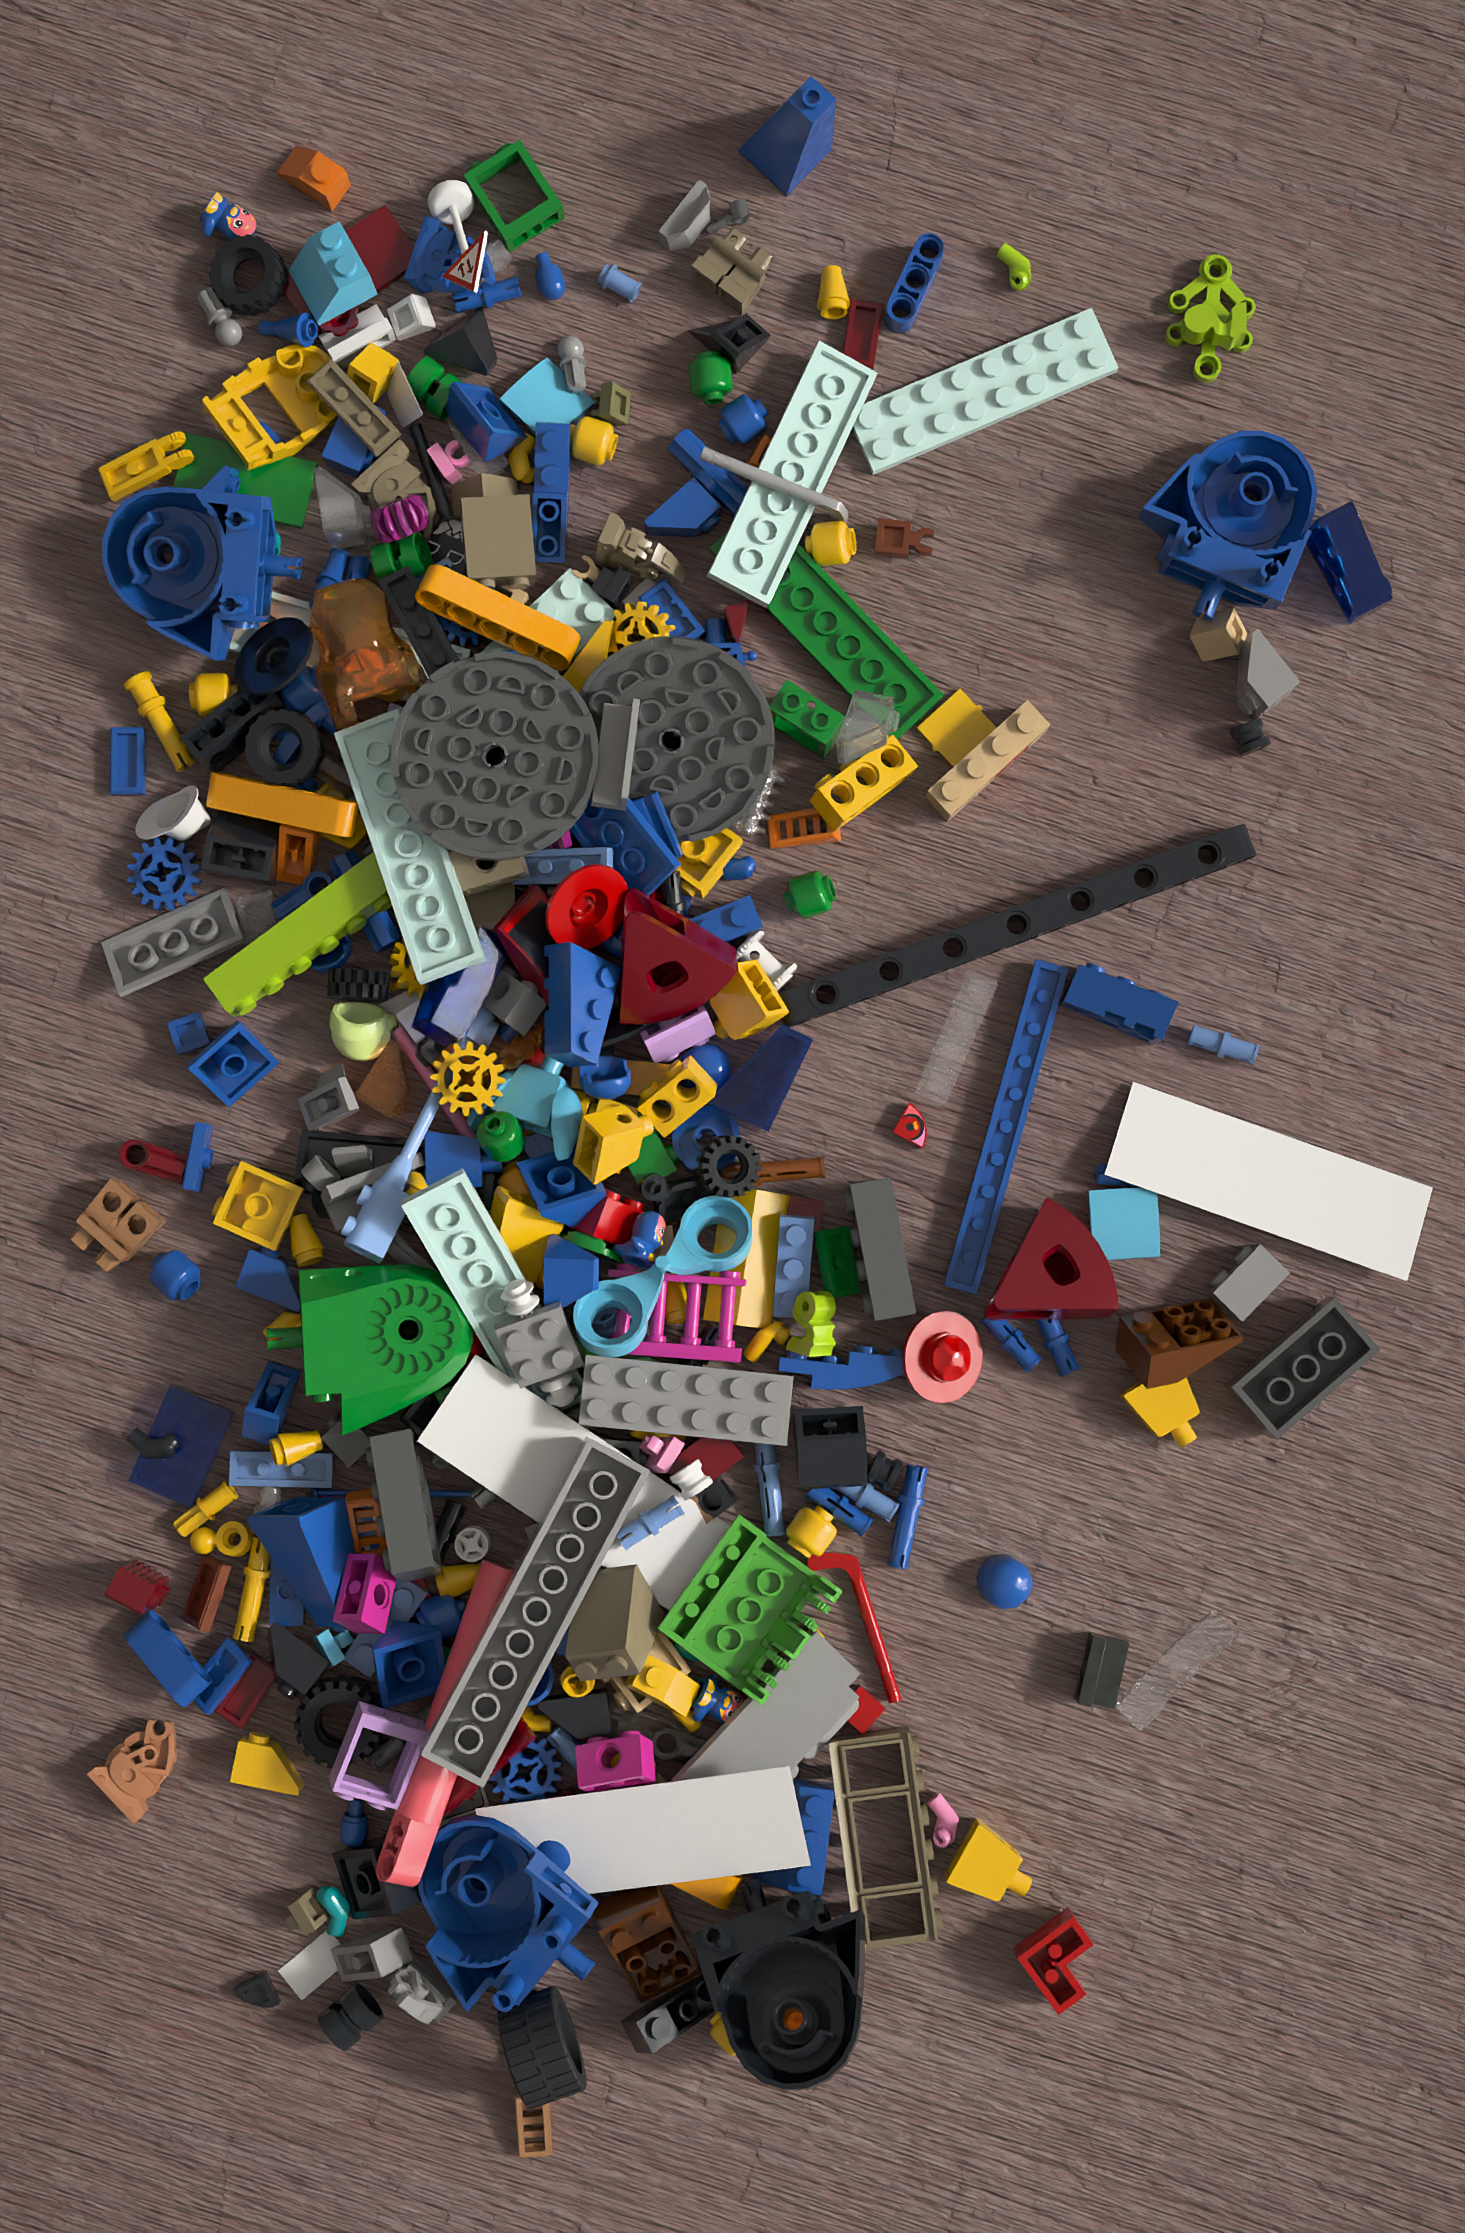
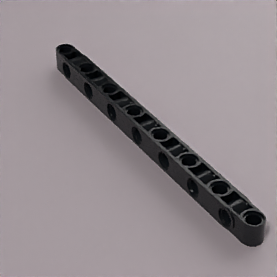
M1245 824L1229 828L781 992L779 996L789 1010V1013L781 1018L784 1027L790 1028L1254 858L1257 854ZM1199 849H1207L1211 852L1213 856L1212 864L1206 865L1200 862L1197 855ZM1136 872H1144L1150 878L1149 887L1142 888L1135 883L1134 875ZM1073 895L1083 896L1087 901L1086 910H1075L1070 902ZM1010 918L1021 920L1024 924L1023 933H1011L1007 928V921ZM947 941L958 943L961 947L960 956L955 958L948 957L943 950L944 943ZM884 964L893 965L898 971L897 978L893 981L884 980L880 976V967ZM822 987L830 988L835 995L834 1001L830 1004H821L816 999L818 989Z

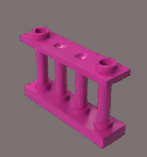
M617 1263V1270H608V1277L623 1278L641 1272H637L636 1266ZM721 1271L719 1272V1277L665 1274L660 1295L651 1313L650 1335H646V1341H642L637 1348L628 1354L741 1362L742 1348H735V1341H732L736 1286L746 1287L747 1280L740 1279V1272ZM667 1281L688 1283L684 1337H680V1344L666 1343L667 1336H663ZM701 1284L722 1285L718 1340L714 1342V1346L701 1345V1338H698ZM617 1308L616 1331L612 1332L611 1339L624 1335L630 1328V1316L622 1309Z

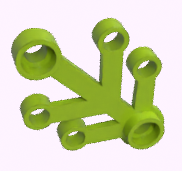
M1216 254L1206 257L1199 266V276L1182 290L1173 292L1168 300L1169 310L1175 314H1181L1187 309L1189 300L1207 288L1206 301L1202 304L1212 305L1222 323L1227 322L1230 313L1220 302L1221 290L1235 305L1246 302V305L1250 307V312L1246 313L1247 320L1252 317L1256 309L1254 300L1246 297L1232 281V266L1229 260L1222 255ZM1217 269L1220 272V276H1211L1209 270ZM1181 298L1184 301V305L1176 306L1173 303V299ZM1184 319L1179 323L1171 324L1167 328L1165 340L1169 345L1179 346L1183 343L1182 337L1179 339L1172 338L1170 331L1177 330L1180 332ZM1248 330L1245 336L1247 345L1233 347L1234 351L1243 353L1250 348L1253 336ZM1208 339L1202 343L1201 355L1193 365V375L1202 383L1213 382L1218 377L1222 366L1220 359L1215 355V346L1211 347ZM1208 366L1211 369V374H1202L1200 367Z

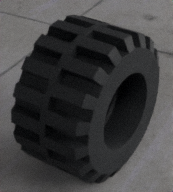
M338 1675L334 1679L331 1677L327 1678L305 1695L301 1700V1705L296 1710L297 1720L294 1722V1730H298L297 1743L298 1745L301 1743L304 1745L305 1749L302 1752L307 1757L309 1754L314 1756L313 1762L318 1765L324 1762L327 1763V1768H333L343 1740L331 1737L323 1728L321 1715L327 1705L342 1703L351 1707L355 1712L358 1702L361 1701L382 1708L379 1703V1694L376 1693L374 1695L370 1690L372 1686L367 1682L365 1685L359 1682L360 1678L353 1676L351 1679H347L346 1675ZM367 1728L362 1729L348 1767L352 1763L357 1764L371 1753L382 1737L380 1732Z

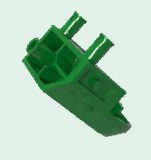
M412 1264L299 1270L301 1327L266 1328L267 1338H282V1340L267 1341V1351L302 1348L304 1396L312 1395V1402L334 1401V1394H339L341 1435L348 1434L380 1420L439 1390L450 1382L465 1365L473 1343V1328L442 1275L433 1269ZM403 1321H412L417 1326L418 1331L414 1339L405 1340L399 1335V1325Z

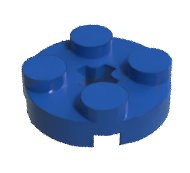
M708 1105L703 1106L672 1133L674 1151L680 1162L689 1172L696 1173L695 1168H699V1162H696V1158L701 1156L702 1152L700 1149L704 1145H698L697 1141L702 1139V1133L708 1132L710 1137L716 1138L723 1135L740 1137L736 1121L729 1114L727 1115L725 1112L720 1111L719 1108ZM732 1153L722 1155L717 1162V1172L733 1164L737 1156Z

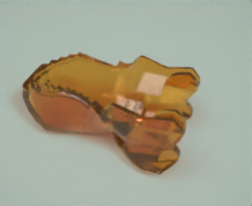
M359 577L334 583L315 591L309 628L319 649L320 660L316 668V680L328 707L336 732L356 724L354 720H357V715L353 702L404 686L407 687L410 698L413 692L416 693L428 680L423 667L416 659L411 645L394 631L390 621L387 597L375 584Z

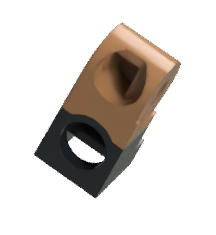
M720 1475L713 1480L711 1485L690 1499L696 1503L707 1524L735 1504L738 1497Z

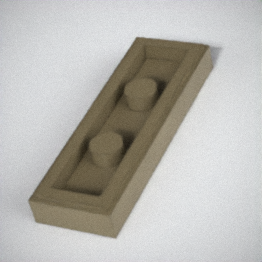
M332 359L306 381L312 390L375 457L380 455L401 435L400 431Z

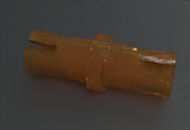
M535 1024V1026H531L525 1036L521 1035V1033L514 1036L510 1041V1045L500 1053V1058L505 1057L501 1060L502 1065L508 1069H515L525 1058L528 1060L534 1056L537 1047L545 1038V1036H542L545 1034V1029Z

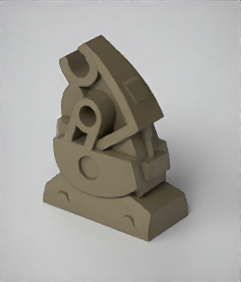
M399 439L365 470L351 486L354 494L360 499L369 500L372 510L402 497L419 495L423 504L425 503L427 515L430 520L428 526L423 529V536L426 541H430L434 526V516L436 514L435 500L432 497L430 487L423 483L421 472L409 463L411 459L410 451Z
M610 512L598 540L594 561L595 566H612L616 570L621 567L631 573V575L649 579H656L658 577L662 580L665 578L669 584H672L673 580L678 584L683 583L687 572L669 550L658 542L645 539V533L633 527H625L623 520L616 513Z

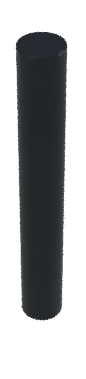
M415 424L409 430L442 522L450 521L454 518L436 464L427 452V449L430 447L422 424Z

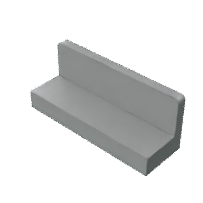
M633 698L632 706L604 703L599 740V768L593 788L591 806L626 811L640 699Z
M421 1152L415 1154L412 1160L411 1172L421 1174L425 1161ZM391 1163L325 1187L320 1196L337 1232L342 1231L349 1215L357 1217L362 1206L356 1204L364 1186L367 1185L372 1188L374 1182L378 1181ZM405 1183L403 1192H406V1190L409 1189L407 1183Z

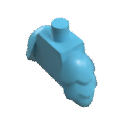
M545 1056L540 1069L522 1064L517 1070L499 1074L498 1077L506 1079V1084L498 1085L497 1087L503 1093V1096L492 1097V1101L495 1104L494 1108L486 1104L483 1105L482 1115H479L475 1109H471V1113L467 1118V1125L472 1131H476L480 1121L488 1114L495 1111L511 1113L523 1129L552 1138L556 1158L558 1161L569 1159L573 1152L574 1145L578 1140L579 1125L581 1124L583 1111L576 1093L564 1078L559 1076L564 1064ZM491 1081L487 1084V1088H486L487 1091H488V1089H489V1087H490Z

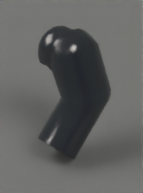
M138 1427L126 1439L127 1442L148 1459L169 1458L175 1454V1450L180 1444L179 1439L174 1434L167 1433L163 1438L151 1439Z

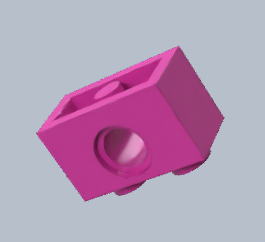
M348 1554L333 1621L357 1634H385L397 1578L390 1571H386L381 1556L377 1554Z
M625 1731L619 1734V1738L609 1740L606 1737H594L587 1740L588 1744L575 1746L578 1788L588 1793L656 1783L653 1741L644 1737L638 1731ZM619 1753L620 1759L618 1764L611 1768L613 1757Z

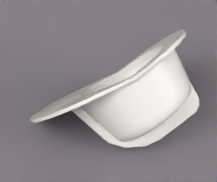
M194 785L187 786L179 792L153 803L138 819L135 827L136 835L140 839L148 840L165 834L176 840L185 841L210 824L211 817L197 799L198 789Z

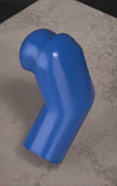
M750 856L729 860L723 868V875L721 877L728 881L745 880L751 877L756 870V862Z

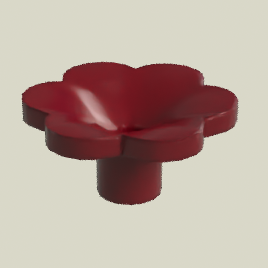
M357 306L321 324V330L325 333L332 332L337 337L344 336L348 330L354 329L359 323L356 315L358 312Z

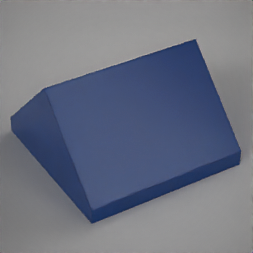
M455 381L450 385L446 414L485 463L520 444L528 437L489 387Z
M237 1020L186 1066L222 1102L230 1107L280 1062L245 1023Z
M577 1144L574 1145L569 1159L558 1161L555 1151L518 1162L517 1168L542 1217L575 1228L606 1196V1190L602 1182L593 1185L573 1164Z
M394 1621L385 1631V1634H382L372 1646L380 1704L384 1709L436 1693L445 1668L441 1632L438 1627Z

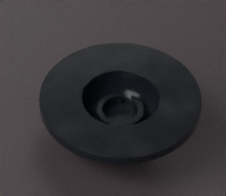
M284 617L271 621L257 630L244 644L237 657L234 669L237 685L245 693L252 696L269 695L287 686L302 671L310 657L313 647V636L310 628L298 618Z

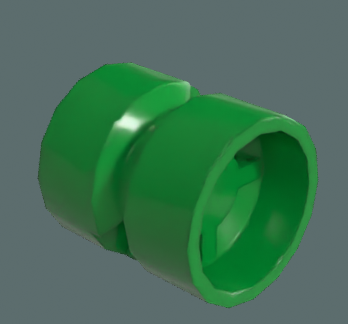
M426 356L412 369L407 377V381L417 403L425 402L426 410L442 421L449 417L446 414L450 385L454 381L463 382L453 374L445 375L444 367L431 357Z
M419 531L396 542H381L373 545L371 548L372 565L379 580L407 565L410 567L415 578L425 575L428 567L433 565L428 543Z

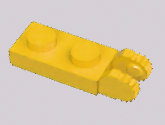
M177 431L158 440L153 439L99 467L98 471L109 498L115 502L168 475L172 470L181 469L192 463L194 456L189 449L178 451L168 457L165 455V452L174 451L178 447L185 445L187 439L184 432Z

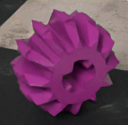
M409 495L375 508L369 515L374 534H377L379 541L384 543L408 537L425 529L430 523L427 515L428 510L419 495Z

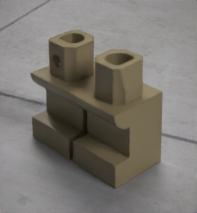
M732 228L723 238L717 235L707 252L703 256H699L691 265L692 278L716 295L718 293V297L742 315L765 284V273L771 264L772 256L764 249L757 247L752 255L747 258L740 252L747 244V238L737 229Z

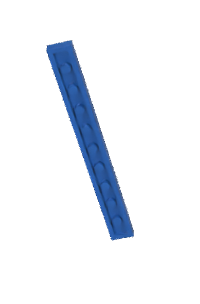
M1037 959L1034 961L943 1283L944 1286L977 1295L1069 968Z

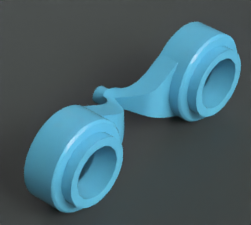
M708 1196L694 1202L684 1213L680 1228L669 1251L665 1256L657 1257L651 1268L635 1275L615 1280L599 1281V1289L576 1301L573 1319L577 1336L582 1345L590 1352L602 1357H619L630 1353L639 1346L646 1335L648 1320L660 1295L665 1271L678 1275H689L703 1271H727L741 1264L748 1256L753 1243L752 1221L747 1210L736 1200L722 1196ZM713 1224L728 1226L737 1236L735 1244L724 1253L714 1254L705 1251L697 1242L698 1236L704 1228ZM607 1308L622 1309L632 1320L630 1328L624 1335L618 1338L607 1339L600 1337L592 1328L593 1320L599 1312Z

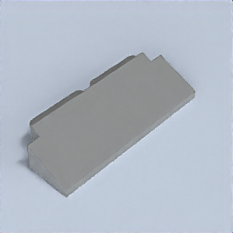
M810 1631L808 1634L811 1638L795 1661L788 1656L784 1658L791 1665L786 1672L776 1667L770 1673L778 1682L776 1688L772 1689L764 1682L760 1684L761 1687L771 1693L764 1705L761 1706L748 1697L672 1778L671 1782L790 1766L793 1780L799 1771L797 1764L804 1757L807 1759L813 1758L857 1711L859 1696L849 1686L860 1673L817 1631Z

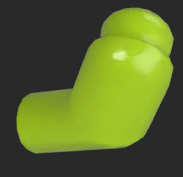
M1004 243L996 257L1009 266L1010 286L1017 291L1025 290L1031 282L1030 261L1010 245Z

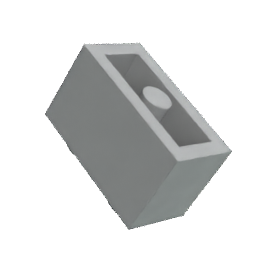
M1248 1244L1244 1246L1233 1258L1237 1263L1228 1272L1222 1269L1210 1281L1213 1287L1207 1293L1238 1322H1243L1290 1274L1261 1244H1254L1252 1247Z

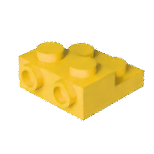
M726 828L704 839L692 842H679L683 855L677 858L681 866L676 870L680 871L682 893L689 898L697 895L704 899L723 875L725 865L743 844L742 838Z
M240 1161L239 1166L234 1165L228 1174L226 1184L230 1186L225 1197L220 1196L213 1207L212 1215L215 1216L213 1224L273 1251H277L305 1189L254 1165Z

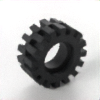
M351 968L328 970L327 998L359 1002L388 1001L390 973Z
M723 1135L707 1141L709 1144L702 1146L700 1149L702 1154L696 1158V1162H699V1168H695L696 1174H700L701 1177L699 1182L707 1187L706 1190L708 1192L714 1193L717 1196L734 1198L735 1196L745 1195L744 1192L751 1191L754 1188L752 1184L759 1181L760 1177L757 1176V1173L762 1171V1165H758V1160L761 1159L760 1154L754 1151L756 1147L751 1143H747L746 1139L736 1136ZM726 1153H732L737 1156L741 1165L739 1174L731 1180L723 1179L717 1172V1162Z

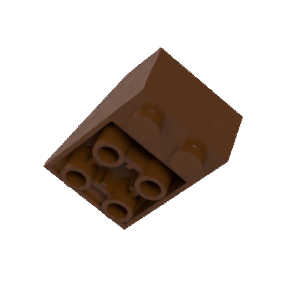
M1209 1298L1120 1316L1115 1350L1145 1388L1150 1389L1180 1382L1242 1342L1244 1336Z
M659 1885L624 1889L598 1902L599 1904L593 1912L598 1933L640 2003L702 1973V1969Z

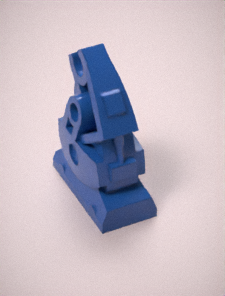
M424 216L404 279L419 293L425 294L432 289L441 293L467 290L442 277L462 255L455 231L448 230L437 219ZM470 236L466 238L469 248L474 243V240ZM485 250L480 280L484 278L492 286L496 282L495 275L489 259L490 256ZM478 287L476 294L480 296L483 291Z

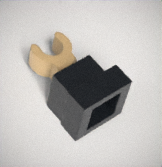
M583 555L581 557L582 561L590 566L589 570L586 573H580L574 569L573 574L584 582L590 581L594 583L591 587L592 591L598 594L610 607L617 610L634 582L631 573L621 567L618 568L616 573L606 567L601 571L595 566L590 557Z

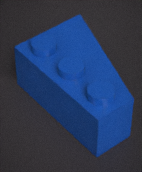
M1087 962L1085 966L1079 964L1075 968L1061 1000V1006L1148 1044L1154 1045L1163 1040L1178 1006V1001L1170 999L1159 992L1136 986L1135 982L1121 976L1115 978L1104 974L1105 969Z

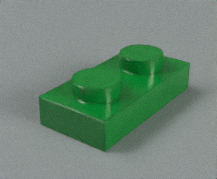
M849 1226L814 1232L824 1291L830 1292L834 1298L861 1293Z

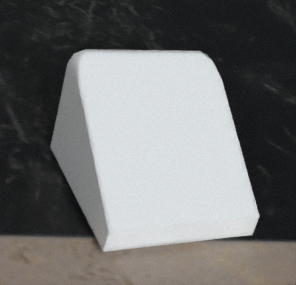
M411 294L387 309L397 340L401 341L436 327L427 299L423 296Z

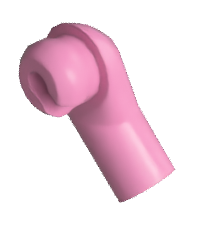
M937 1793L929 1799L927 1804L937 1816L932 1836L933 1842L936 1846L945 1848L952 1844L956 1838L959 1818L941 1793Z

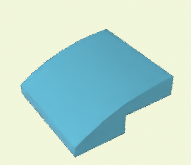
M545 358L528 371L500 398V403L534 435H536V422L571 423L576 425L596 405L583 390H580L578 393H572V390H568L565 374L548 358Z
M1141 1187L1091 1190L1087 1192L1090 1219L1089 1231L1099 1243L1108 1261L1160 1257L1159 1209L1156 1192Z

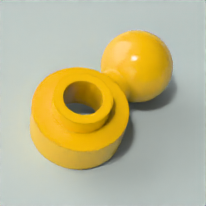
M230 1521L223 1524L217 1533L209 1527L197 1528L191 1534L190 1545L199 1554H208L217 1547L225 1555L241 1557L250 1550L253 1535L248 1526L236 1521ZM240 1535V1543L234 1546V1537Z

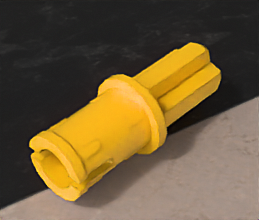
M223 1481L220 1486L203 1499L201 1497L197 1498V1503L174 1520L173 1525L183 1537H187L207 1520L213 1521L216 1519L215 1514L233 1500H236L238 1494L233 1486H229L228 1481Z

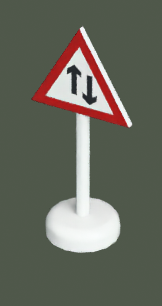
M447 180L439 183L431 190L427 202L430 213L435 219L444 224H453L462 254L442 277L477 293L488 232L484 231L468 248L461 222L472 213L475 203L471 188L466 183L458 180Z

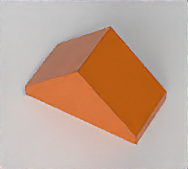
M281 823L276 880L301 885L305 878L314 872L322 837L316 831Z

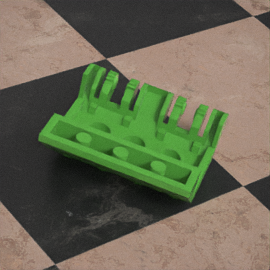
M738 1514L657 1629L763 1706L771 1693L757 1684V1681L760 1679L772 1689H775L778 1685L773 1676L760 1670L764 1663L769 1659L776 1667L787 1672L791 1665L777 1655L778 1651L795 1661L811 1638L797 1624L801 1623L813 1632L819 1626L811 1617L802 1614V1609L808 1602L819 1612L828 1614L831 1607L817 1598V1596L820 1594L835 1604L843 1591L825 1577L817 1575L767 1538V1534Z

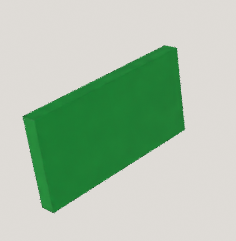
M186 433L187 441L183 445L182 450H191L194 461L181 469H177L173 487L201 490L226 465L240 470L238 477L241 479L237 494L271 497L275 523L303 529L318 469L317 462L290 456L247 471L245 463L229 442Z

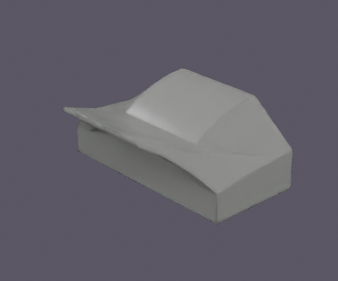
M700 179L658 231L659 244L669 251L690 247L711 221L708 186Z
M343 1063L322 1073L313 1091L298 1099L308 1131L336 1123L359 1111L355 1096L346 1079Z

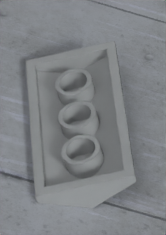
M222 888L190 902L186 906H181L175 909V911H170L101 942L117 992L120 997H123L245 942L241 922L226 889Z

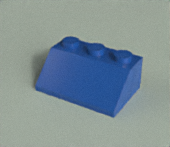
M794 1778L793 1785L811 1866L753 1873V1879L759 1878L762 1883L786 1891L803 1893L809 1890L812 1894L822 1895L834 1786L830 1782Z

